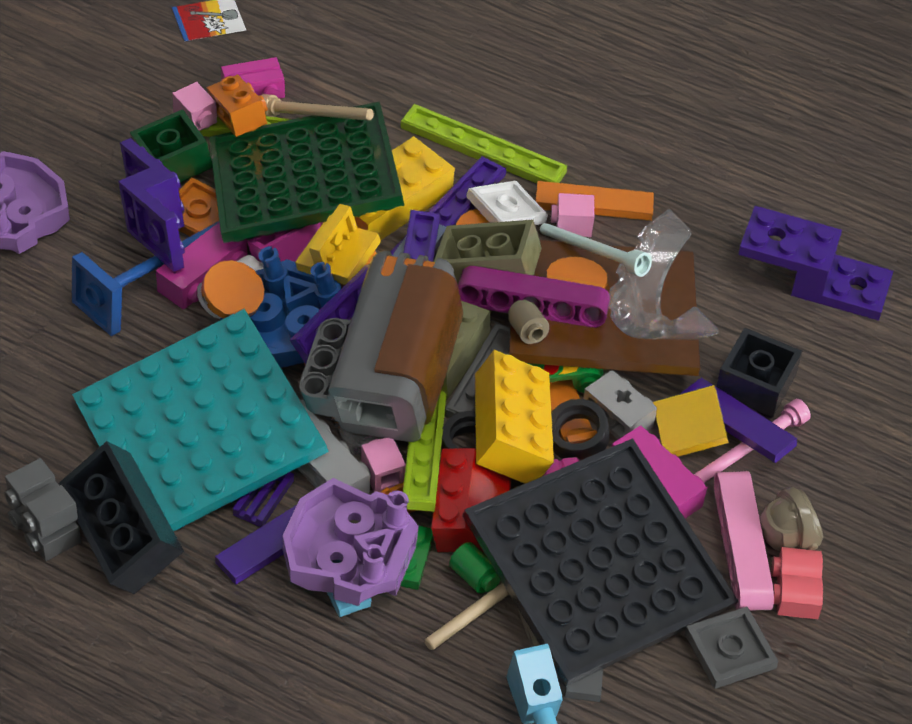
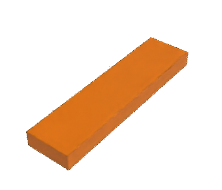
M537 181L536 202L543 210H551L552 205H557L559 193L594 195V215L652 221L653 192Z

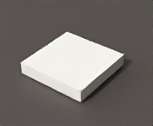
M517 181L469 188L466 197L490 223L534 220L535 225L546 223L548 214Z

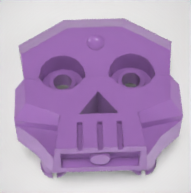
M2 151L0 153V249L13 250L20 254L37 245L38 238L57 232L70 220L64 180L38 158Z
M332 478L301 497L283 533V552L290 582L307 590L331 592L335 600L356 606L377 594L387 592L396 596L410 560L416 550L419 528L407 511L408 496L402 491H392L388 495L375 491L369 495ZM352 520H357V521H359V522H358V523H351L350 521H352ZM333 560H340V561H342V562H340V563H333L332 561H333Z

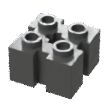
M42 458L5 476L7 491L4 492V496L11 508V511L7 513L9 520L16 530L20 528L23 530L25 540L32 552L38 551L43 559L48 561L81 543L79 526L75 522L78 519L76 502L62 485H58L55 481V475Z

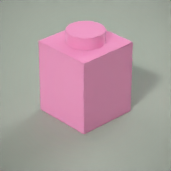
M198 82L172 93L173 112L175 113L183 109L199 131L217 123L216 101Z
M559 193L557 205H552L551 223H556V227L583 237H592L594 195Z
M375 439L361 445V462L365 463L371 473L370 484L374 492H381L386 487L391 488L404 482L406 464L394 439Z

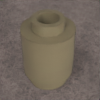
M519 300L512 304L508 311V319L521 340L526 344L542 341L549 332V323L536 305L527 300Z

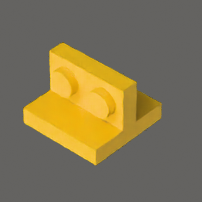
M339 204L334 213L327 218V221L323 222L296 260L297 270L311 274V268L314 264L324 262L326 265L328 263L334 280L346 285L365 266L380 244L379 234L357 228L351 207Z

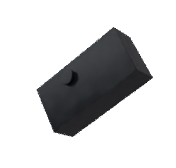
M106 441L58 483L59 486L62 485L76 502L77 521L111 585L135 594L184 552L130 452Z

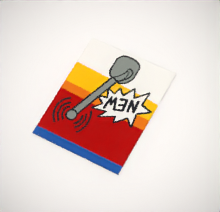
M210 0L172 7L184 42L246 30L235 0Z

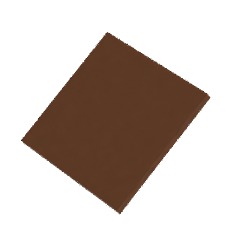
M540 240L542 249L533 276L546 278L547 269L551 263L566 257H583L603 267L607 273V286L605 290L608 291L611 299L605 323L599 327H586L547 320L549 323L547 336L542 341L533 344L524 343L510 324L509 355L530 364L699 376L700 355L693 252L611 246L625 252L640 250L650 254L652 258L651 268L646 275L639 277L629 273L624 264L565 242Z

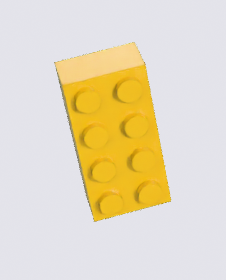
M414 136L392 150L404 206L354 217L357 228L378 233L380 241L408 223L411 210L426 211L435 205L454 184L455 167Z
M493 350L475 373L476 464L526 484L542 477L554 463L549 372L520 361L512 355H506Z

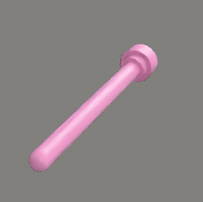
M794 399L784 406L781 416L772 423L783 430L788 426L799 427L810 419L811 414L807 405L802 400ZM741 442L694 475L700 477L705 483L713 478L716 472L723 471L754 449Z

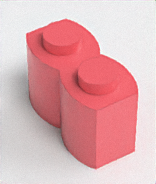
M781 547L779 557H773L771 576L777 577V584H773L774 604H777V615L818 620L823 604L822 551Z

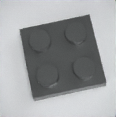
M748 606L686 626L684 634L714 689L777 668L779 661Z

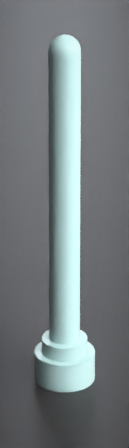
M548 223L540 226V232L543 235L622 263L629 273L642 277L646 275L651 268L652 258L646 252L640 250L625 252Z

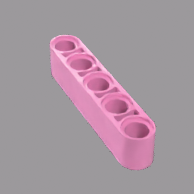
M749 471L716 472L714 476V494L732 592L738 599V603L735 606L736 610L747 606L750 611L772 610L774 590L751 474Z

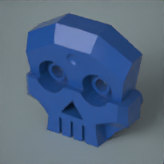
M271 246L265 247L258 254L264 269L255 271L262 280L265 290L264 298L256 313L250 316L280 368L304 363L290 342V339L342 289L341 283L334 280L328 263L326 265L324 262L314 264L311 268V274L298 271L294 261L286 259L281 262L278 250L275 247L274 249Z

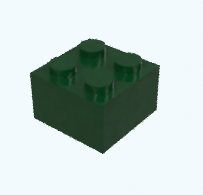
M183 109L130 132L131 139L139 146H143L155 159H159L167 169L175 172L180 182L213 168L206 139Z

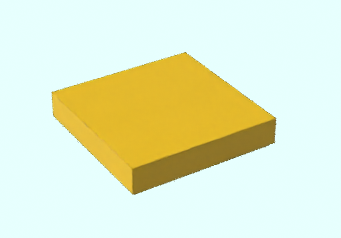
M714 385L653 402L657 407L656 419L661 443L671 454L679 457L729 443Z

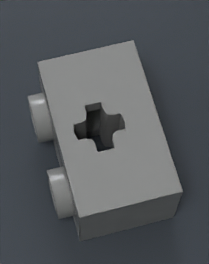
M613 370L585 388L583 399L595 402L604 410L608 418L609 432L617 439L625 436L640 425L647 431L654 427L657 407L648 397H644L634 389L628 380L621 378Z

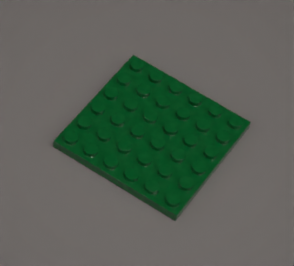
M380 101L355 106L356 108L372 109L374 116L370 121L306 116L263 125L253 132L244 133L237 137L232 132L210 136L218 215L223 243L240 242L246 238L260 235L268 236L279 231L301 229L308 225L326 222L327 218L334 213L339 204L350 206L354 217L404 206Z

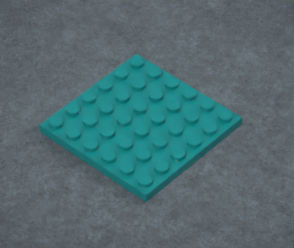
M245 308L72 394L99 447L108 441L131 453L173 532L329 452L325 441Z

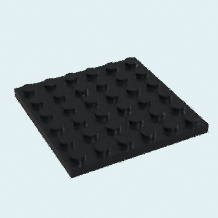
M633 438L467 508L462 515L539 644L549 645L555 670L565 687L684 631L688 625L721 614L735 607L738 603V599Z

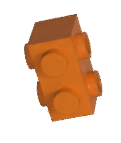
M238 74L225 77L222 81L207 87L208 94L216 101L217 116L236 137L244 133L253 132L258 127L267 124L265 112L268 111L263 96H258L249 82L246 83Z

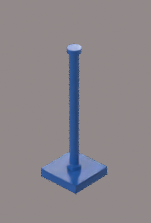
M218 222L181 241L184 249ZM80 252L72 257V302L106 333L113 336L121 331L122 287L161 267L164 263L156 256H153L112 278L88 256Z

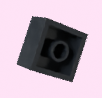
M744 327L720 369L716 387L747 407L774 417L796 377L803 351Z

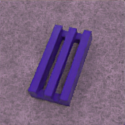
M289 472L265 484L246 512L245 509L260 487L240 497L233 508V516L259 527L264 526L294 482V474ZM277 481L281 482L258 517L254 516Z

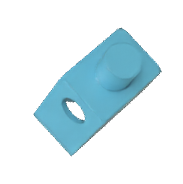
M543 644L514 651L506 678L521 722L523 724L534 722L535 724H557L556 716L562 703V693L549 645Z

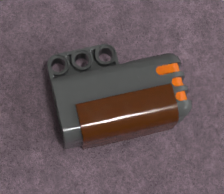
M381 251L373 256L351 320L330 318L322 322L318 328L299 385L306 408L311 413L334 417L335 421H339L340 428L356 434L392 438L406 442H414L420 439L424 425L432 421L463 319V308L458 284L454 275V269L448 260L437 258L436 262H431L427 256L419 255L417 259H410L408 253H400L398 257L392 256L390 251Z

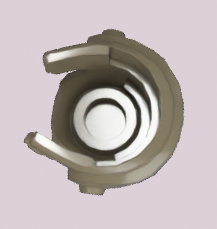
M789 487L781 490L776 495V499L765 506L759 518L763 539L774 550L780 551L781 547L816 550L823 540V531L818 516L802 489L798 490L795 487Z

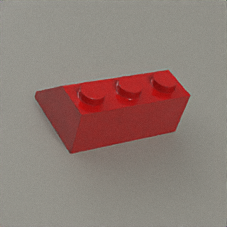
M475 448L442 449L435 512H433L431 527L437 552H455L461 545L467 542L474 543L484 552L462 516L464 510L511 489L512 478L476 464Z

